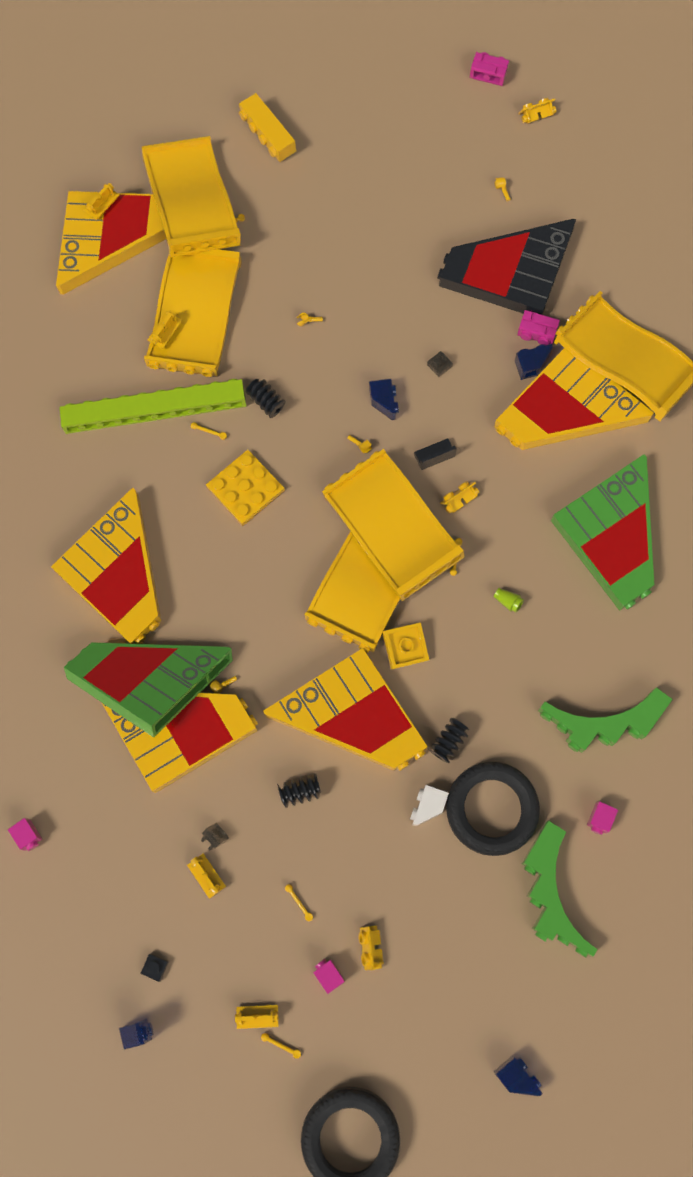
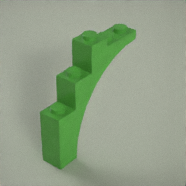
M656 687L634 708L608 717L589 718L572 715L555 708L546 701L538 711L543 719L548 722H554L559 731L564 734H570L566 739V742L569 743L568 747L575 752L580 751L582 753L596 735L599 737L598 740L606 746H613L626 729L629 730L628 733L632 737L642 740L647 736L673 699Z
M547 821L521 863L526 866L524 870L534 876L536 873L539 875L527 894V897L531 899L529 901L531 904L538 908L544 907L532 929L536 931L535 936L545 942L547 939L553 941L555 936L558 935V941L566 946L569 943L576 947L575 951L585 958L587 955L594 957L598 949L587 942L573 927L563 910L558 896L556 861L566 831Z

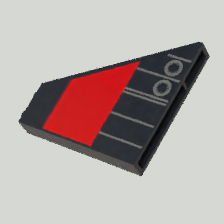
M569 219L452 247L450 253L445 255L444 269L440 268L437 279H440L439 287L523 314L527 310L542 315L572 235L576 219Z

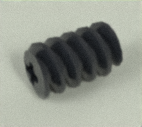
M255 379L246 388V394L250 395L257 405H260V408L264 410L266 415H269V418H273L283 409L286 401H279L281 398L279 394L274 396L276 390L270 391L271 385H266L267 381L265 379L261 381Z
M450 718L449 720L452 725H445L447 731L442 730L440 732L443 738L437 737L435 739L438 744L432 743L431 745L434 751L430 750V752L446 763H450L447 758L448 755L455 756L452 749L459 750L456 743H464L461 736L468 738V734L465 732L469 730L468 727L455 718Z
M316 773L314 774V780L308 775L306 782L300 777L298 784L291 780V786H288L286 781L283 783V788L278 785L281 802L285 808H288L289 801L295 806L297 799L303 804L304 797L310 802L312 795L319 799L321 793Z

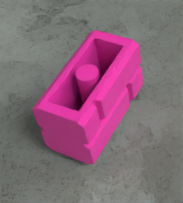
M476 52L471 66L470 78L503 86L509 60H506L504 57L490 56L485 52Z
M525 310L517 336L526 341H538L543 346L552 345L560 320Z

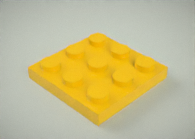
M248 449L206 484L211 493L242 526L285 491L284 487Z

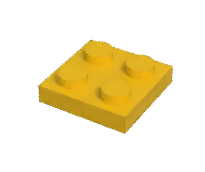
M421 622L382 631L391 669L429 661Z

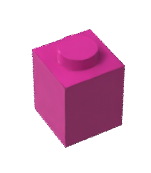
M600 801L595 803L587 826L592 827L591 831L599 835L609 833L618 809Z
M23 818L7 829L20 850L31 851L42 840L32 821L28 818Z
M324 959L315 965L317 970L313 973L327 994L345 982L332 960L327 962Z

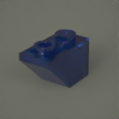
M541 344L536 348L522 349L516 353L515 364L521 380L540 374L550 357L553 348L552 344Z
M391 379L369 381L371 406L389 419L396 420V413H399L398 402H394L396 386L392 385Z
M147 1019L119 1028L124 1050L146 1044L152 1040L151 1036L154 1035L151 1022L148 1023Z
M512 1055L493 1071L509 1093L541 1096L543 1094L539 1089L542 1086L534 1075L532 1077L528 1075L525 1071L528 1067L520 1057L516 1059Z

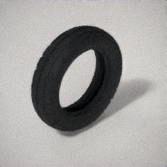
M483 762L466 769L454 781L447 798V818L453 833L462 844L479 854L501 856L518 850L532 837L539 821L540 805L534 786L521 771L505 763ZM487 780L500 781L510 786L517 794L521 804V816L517 826L509 834L502 837H487L478 833L469 824L465 814V800L469 791L480 782Z
M343 1087L328 1092L311 1107L302 1127L301 1149L305 1164L313 1177H388L398 1159L400 1132L392 1110L379 1096L363 1088ZM346 1108H355L366 1112L374 1119L381 1134V1147L376 1159L370 1166L358 1172H343L333 1167L326 1160L320 1145V1133L326 1120L335 1112Z

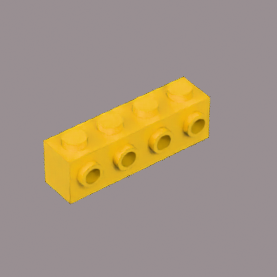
M257 93L239 103L241 119L246 121L250 130L258 135L259 141L262 145L267 146L273 158L275 157L280 162L296 152L295 140Z

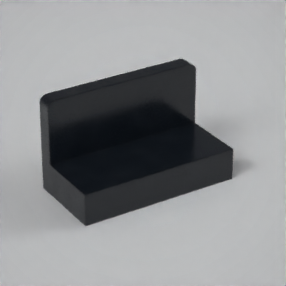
M447 438L415 451L414 456L420 469L424 470L455 457L457 449L451 445Z

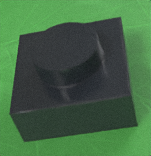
M149 954L140 974L160 982L169 962Z

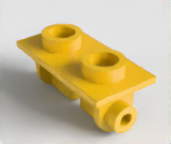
M544 98L539 101V104L533 105V103L524 105L523 109L518 113L519 115H524L522 116L523 123L526 122L528 124L539 120L538 113H540L541 119L553 116L556 113V107L552 106L555 98L551 100Z
M104 184V188L90 203L86 204L83 211L97 220L120 195L113 190L112 184Z
M173 310L166 311L147 341L163 349L182 319L176 317V313Z
M466 481L458 486L459 490L454 493L453 491L449 492L443 497L444 500L440 504L447 505L445 510L448 514L454 513L464 506L461 502L462 498L467 504L478 496L479 490L476 487L473 488L476 482Z
M204 853L198 857L196 856L187 864L209 899L226 887Z
M377 926L360 927L359 942L362 945L363 952L361 955L362 965L365 970L381 969L382 964H384L382 949H375L374 945H381L380 929L378 930Z
M278 1005L236 1007L235 1023H237V1029L279 1027Z

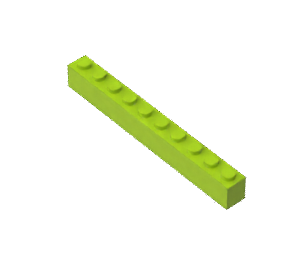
M230 379L226 382L214 381L206 385L195 384L192 387H176L173 390H157L153 393L141 392L133 396L122 395L119 398L113 399L103 398L100 401L89 400L80 404L68 403L65 406H60L59 409L61 427L65 434L247 406L242 379Z

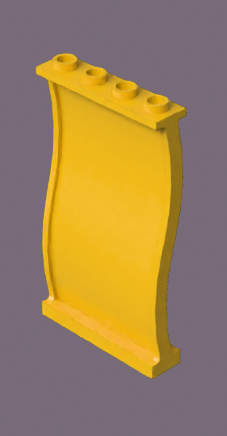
M210 136L141 146L142 159L162 221L170 257L240 246V231L217 167Z
M216 249L176 257L168 255L162 277L153 330L166 311L173 310L176 313V317L182 319V321L163 349L150 342L147 354L144 355L147 367L155 370L159 368L166 369L170 372L182 371L189 375L196 373L202 374L205 377H218V368L227 332L234 286L242 262L240 252Z
M599 291L595 296L591 295L586 305H581L576 315H571L566 325L559 327L555 333L557 337L554 343L556 345L560 343L580 362L635 394L656 414L654 418L661 421L693 386V361L667 340L622 316L602 298L603 292Z
M384 448L381 451L374 452L365 462L358 463L355 469L344 473L338 481L328 484L322 491L326 501L329 502L401 601L465 557L463 549L460 545H457L439 523L408 479L387 455Z
M350 531L304 615L309 625L313 627L320 626L324 628L326 633L332 636L337 634L342 637L341 640L348 644L353 642L359 645V649L363 648L367 653L369 651L374 653L383 634L382 631L385 630L400 598Z

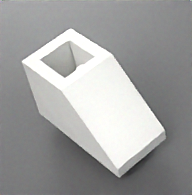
M425 785L424 789L420 788L417 800L420 803L418 809H413L410 818L414 820L412 825L418 826L442 814L449 793Z

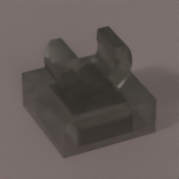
M440 351L427 361V366L440 377L453 366V363Z
M215 823L202 832L203 837L201 841L208 840L211 844L208 849L212 850L225 843L229 836Z

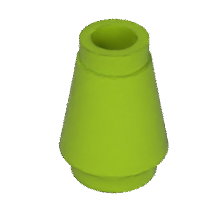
M498 588L494 594V598L510 612H518L524 602L521 595Z

